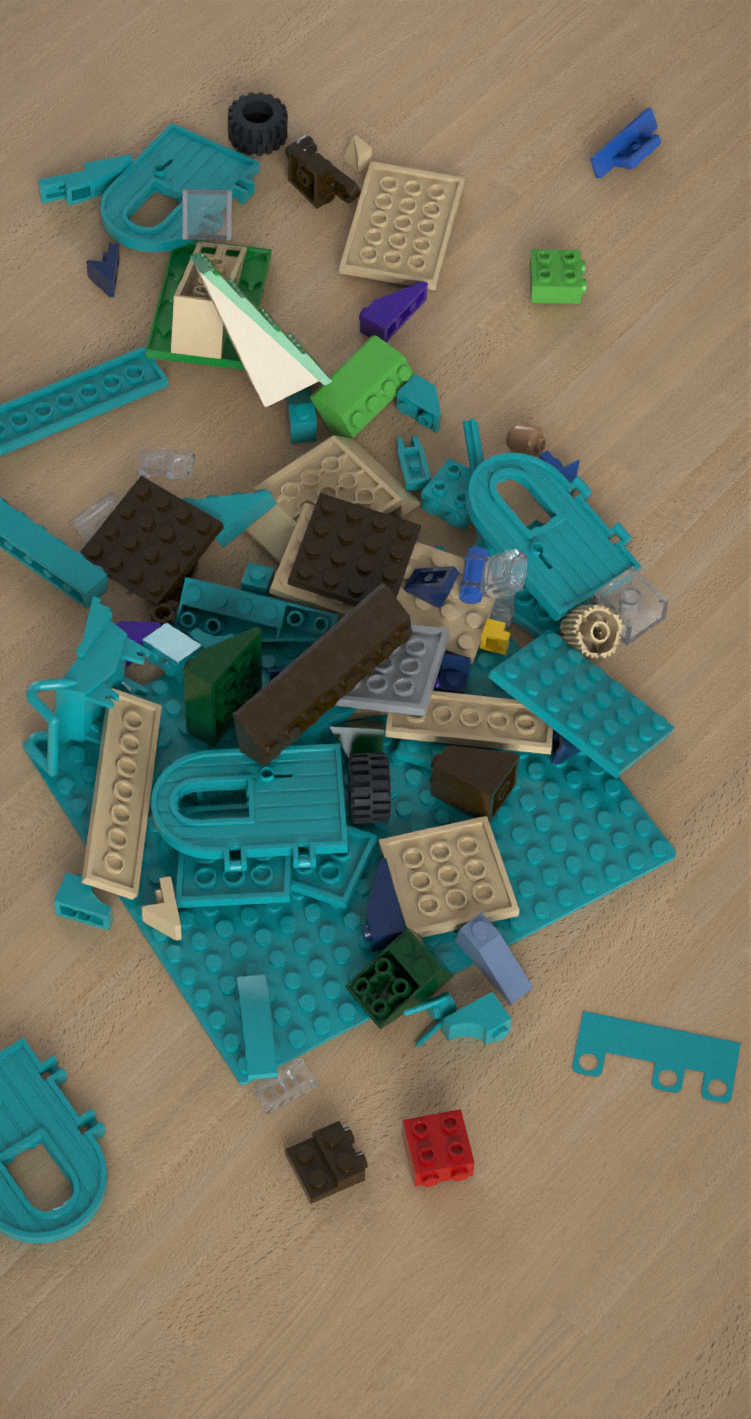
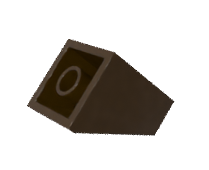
M447 745L441 754L437 753L431 763V768H433V773L429 780L432 784L431 796L473 818L487 816L490 824L516 787L520 755L510 752Z

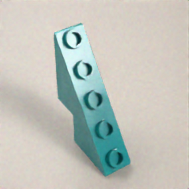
M267 489L257 490L256 493L234 492L230 496L209 495L204 499H183L222 522L224 528L215 539L223 548L277 504L272 497V492Z

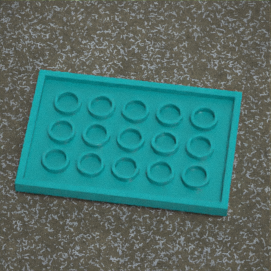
M550 629L492 669L488 677L615 778H618L668 738L675 729L663 716L657 714L644 701L638 699L625 689L622 684L616 682L600 667L589 661L580 651L572 649V646Z

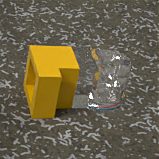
M498 600L491 606L482 631L480 649L502 655L507 654L510 632L506 631L511 629L514 618V606L511 602Z

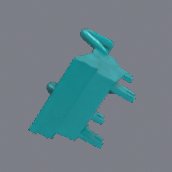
M95 596L92 599L83 640L76 649L78 658L63 678L38 680L31 683L26 690L25 695L28 703L48 722V730L32 733L26 740L25 748L28 754L50 776L58 774L59 740L71 739L82 742L89 740L101 744L105 708H114V702L107 698L115 701L119 700V694L112 690V688L142 699V696L135 693H140L143 696L148 695V689L125 677L126 660L144 664L145 658L137 654L149 657L150 650L127 638V633L112 622L111 608L102 605L101 599ZM56 690V714L37 696L38 692ZM48 741L47 756L36 746L37 743Z

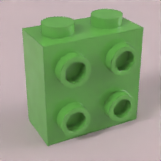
M531 249L529 265L531 303H581V295L586 294L587 282L586 279H582V275H585L586 263L585 260H581L580 250Z

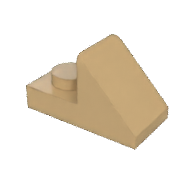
M171 876L159 878L160 889L155 890L157 904L142 907V920L172 939L182 940L181 924Z

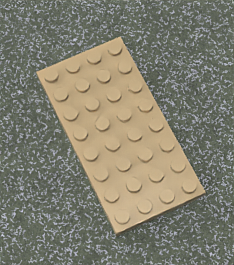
M305 503L269 593L301 605L338 614L339 618L342 619L356 606L287 585L315 508L314 505ZM416 542L397 599L410 615L411 625L449 629V639L445 654L469 657L472 660L471 665H473L481 643L482 631L487 618H490L506 573L483 565V569L487 568L483 590L481 591L483 595L482 600L476 604L464 603L459 599L464 565L467 559ZM455 566L460 573L441 608H437L404 590L412 573L418 568Z

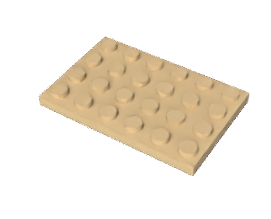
M370 161L339 266V273L407 286L425 281L428 283L429 290L436 291L463 192L465 178Z

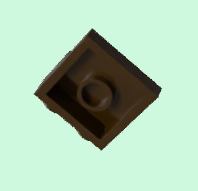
M296 142L289 145L288 181L316 209L331 203L335 198V193L332 189L333 183L336 180V176L333 174L334 168L332 163L319 152L310 156L309 152L301 148Z
M340 1121L312 1132V1138L285 1149V1155L310 1204L365 1181V1169L368 1168L367 1160L362 1151L356 1153L352 1146L355 1143L353 1133L348 1126L343 1128Z

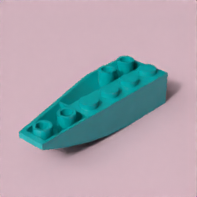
M185 577L174 628L188 634L198 627L201 631L213 636H227L230 633L236 636L258 627L262 629V642H316L338 622L339 615L219 583Z

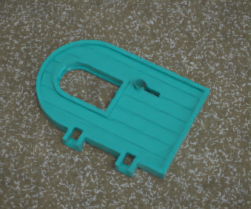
M171 123L104 192L100 207L103 227L118 243L131 249L145 252H164L183 247L195 240L203 231L209 238H213L224 226V216L220 214L234 198H237L240 204H245L255 193V182L251 180L260 171V162ZM155 192L163 196L172 197L176 202L180 203L166 217V220L156 226L144 227L129 221L132 215Z
M522 453L494 455L478 465L467 484L465 491L467 513L480 534L555 622L570 614V611L575 610V607L589 603L638 574L642 566L626 549L633 537L620 522L611 529L607 527L586 502L593 491L580 476L570 483L555 467L537 457ZM507 479L520 483L530 492L551 519H549L546 525L537 526L529 530L501 498L497 491V484L507 481ZM578 490L581 494L574 499L570 493ZM618 536L620 541L613 545L610 539Z
M340 743L288 746L276 759H273L265 767L241 753L239 748L194 752L169 765L154 785L151 796L152 817L160 836L171 847L191 857L224 859L225 872L247 871L246 858L293 856V868L316 867L315 854L348 853ZM246 790L247 807H249L247 817L200 820L189 819L178 812L180 810L178 806L180 800L190 793ZM298 847H309L310 856L299 857ZM241 850V860H230L229 851Z
M24 1038L0 1051V1232L21 1242L34 1244L50 1243L77 1233L93 1219L100 1209L107 1190L108 1176L105 1158L96 1139L103 1137L106 1131L104 1124L97 1121L93 1109L79 1116L57 1085H62L67 1081V1073L64 1068L60 1069L55 1055L41 1063ZM49 1072L51 1076L44 1081L41 1076ZM87 1126L89 1130L82 1135L79 1129ZM40 1144L47 1150L72 1187L71 1199H67L61 1206L53 1208L52 1211H42L33 1207L5 1167L13 1162L15 1157L20 1155L21 1152H25L28 1149L32 1150Z

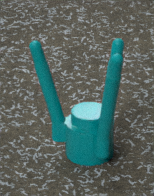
M448 992L434 996L403 1012L407 1016L427 1009L433 1020L439 1019V1022L416 1042V1046H421L443 1027V1018L457 1011L456 1003Z

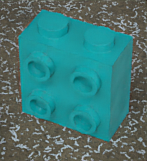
M449 458L421 492L420 508L428 514L435 515L446 521L449 525L465 531L472 522L465 504V491L471 478L470 468Z

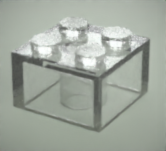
M632 566L593 593L591 605H603L608 607L609 610H613V614H619L618 619H622L621 625H624L619 636L621 637L620 640L627 646L666 618L669 599Z

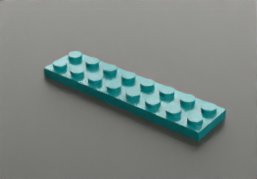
M143 346L1 404L0 456L169 387V380L154 359L145 358L146 346Z

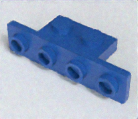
M646 108L590 158L596 178L601 179L614 166L626 169L636 168L644 158L652 154L654 149L661 144L660 136L651 134L658 127L652 108Z

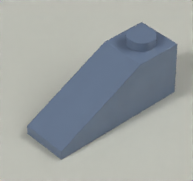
M482 912L460 928L455 942L510 1006L532 990L533 986L501 934Z

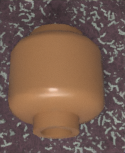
M518 423L508 431L506 444L511 453H522L537 457L546 447V438L542 429L538 426Z

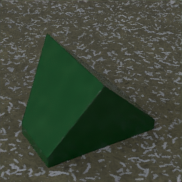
M356 720L329 726L348 758L350 754L383 752L385 722Z

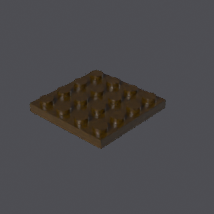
M140 476L80 553L95 566L102 567L108 578L151 604L159 606L167 601L224 526L221 521Z
M320 493L287 585L357 606L379 585L384 583L397 598L421 525Z

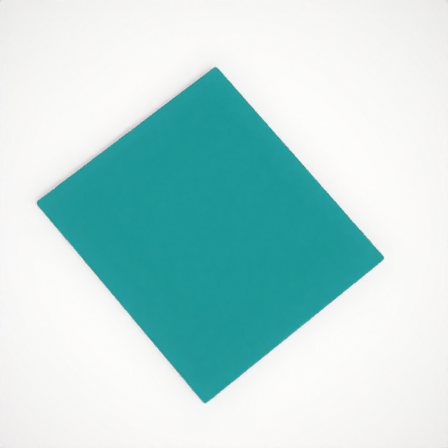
M438 545L434 547L436 549L447 552L443 546ZM492 611L489 619L500 621ZM511 635L506 655L483 650L479 646L473 665L470 668L465 694L515 699L488 678L492 669L521 650ZM262 642V688L269 683L267 668L291 664L315 642ZM165 674L142 685L148 689L147 696L135 693L142 696L144 700L162 706L151 796L159 776L176 760L188 754L204 750L239 748L235 724L214 747L209 746L186 731L184 682L177 680L173 676L170 677ZM388 714L345 721V723L356 720L385 722L383 752L388 757L391 784V815L388 822L353 824L350 818L348 799L349 758L340 745L346 825L377 835V843L346 909L291 891V902L177 908L182 940H174L151 927L142 920V907L157 904L155 890L160 889L159 878L171 876L176 900L179 851L165 842L158 833L152 817L150 796L138 895L133 900L120 895L118 897L237 1082L241 1085H246L253 1080H248L237 977L266 974L277 1068L371 1019L345 986L384 950L372 951L370 942H365L363 939L361 925L366 924V911L380 859H382L378 846L379 839L475 819L431 796L432 784L429 780L433 770L395 758V752L401 739L385 737ZM333 735L325 744H338L339 742ZM71 739L59 740L58 774L50 776L28 754L25 748V741L23 743L25 753L86 846L100 744L89 740L84 742ZM48 741L37 743L36 746L47 756ZM459 745V747L510 752L520 755L516 787L490 822L519 908V916L490 922L501 934L507 946L520 941L675 859V849L620 777H613L582 751L556 765L552 764L550 754ZM246 790L223 791L224 797L202 806L246 804L248 802ZM186 795L178 804L180 809L178 812L181 814V807L197 806L192 797ZM460 929L423 937L424 941L453 975L474 965L473 961L455 942Z

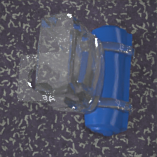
M482 547L468 548L467 555L464 556L465 565L462 581L459 583V599L467 604H476L481 602L482 597L496 599L507 607H512L515 593L523 589L528 557L517 549H511L490 556L489 551Z

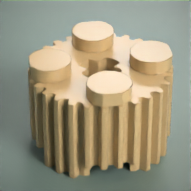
M580 605L575 607V610H571V614H567V617L562 619L560 624L561 633H564L562 638L565 639L567 644L572 646V649L580 651L587 659L606 658L616 653V644H619L618 639H621L619 634L622 633L624 625H621L622 619H618L619 614H613V610H609L608 607L603 605Z

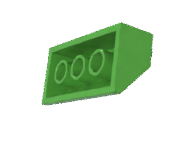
M372 335L329 377L332 382L325 386L322 384L310 398L332 436L354 438L397 395V391L414 373L404 355L378 336Z

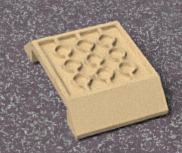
M334 435L251 490L250 493H256L260 489L270 490L277 504L249 526L245 532L280 565L304 504L308 503L315 506L320 493L385 514L394 511L400 518L420 506L421 502L410 491H406V488L354 439Z

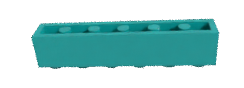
M0 497L1 549L85 609L91 606L93 596L100 598L108 591V578L102 567L95 566L89 562L82 553L72 550L61 538H55L48 533L44 526L34 523L24 512L17 511L4 498Z

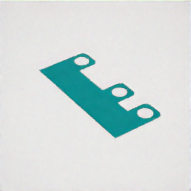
M583 1011L572 1069L579 1074L597 1077L602 1073L606 1053L655 1062L652 1086L657 1090L672 1093L681 1091L685 1069L704 1072L702 1097L711 1101L728 1103L732 1098L741 1043ZM584 1054L594 1055L598 1060L597 1067L593 1070L583 1069L579 1064L580 1057ZM664 1070L673 1071L677 1075L676 1084L671 1087L662 1085L658 1079L659 1074ZM713 1080L724 1082L727 1086L726 1094L721 1097L713 1096L708 1090L709 1083Z

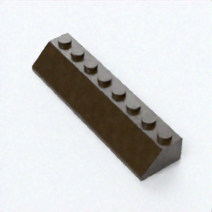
M382 583L233 714L241 753L265 767L273 759H276L286 747L295 742L305 730L314 725L324 713L333 708L343 696L351 692L363 678L370 675L382 661L388 659L401 644L409 640L412 635L410 615L386 584Z

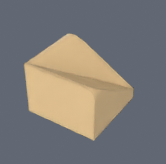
M354 135L343 160L359 173L369 167L370 161H372V147L359 136Z

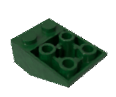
M407 927L356 975L345 988L378 1028L382 1029L404 1015L403 1012L417 1006L433 996L454 975L424 939Z

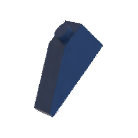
M386 858L380 859L366 911V924L361 925L363 939L365 942H370L372 951L385 949L406 929Z

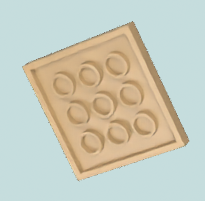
M487 816L379 839L380 853L382 859H387L405 927L418 933L422 938L458 930L481 912L490 922L519 916V908Z

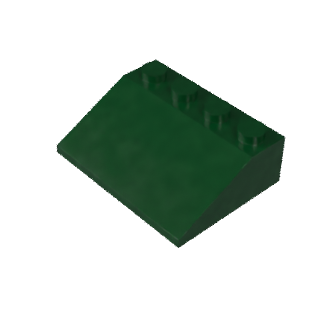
M258 627L201 650L184 665L186 731L211 747H214L233 726V714L262 689V629Z

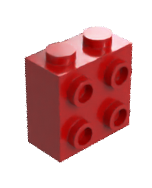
M461 1109L403 1120L402 1137L414 1187L420 1185L431 1187L442 1181L452 1180L457 1182L473 1176L475 1162Z

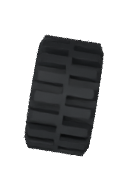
M252 92L248 93L247 96H239V100L235 99L232 102V106H229L228 138L234 148L238 147V151L242 153L247 152V155L257 154V156H262L264 153L269 155L272 154L273 150L278 151L280 146L285 144L288 135V112L285 104L281 103L279 98H273L271 94L264 95L263 92H258V94Z
M385 752L350 754L348 759V799L350 818L353 824L387 823L390 818V769Z

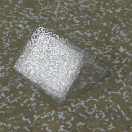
M182 189V240H232V190Z

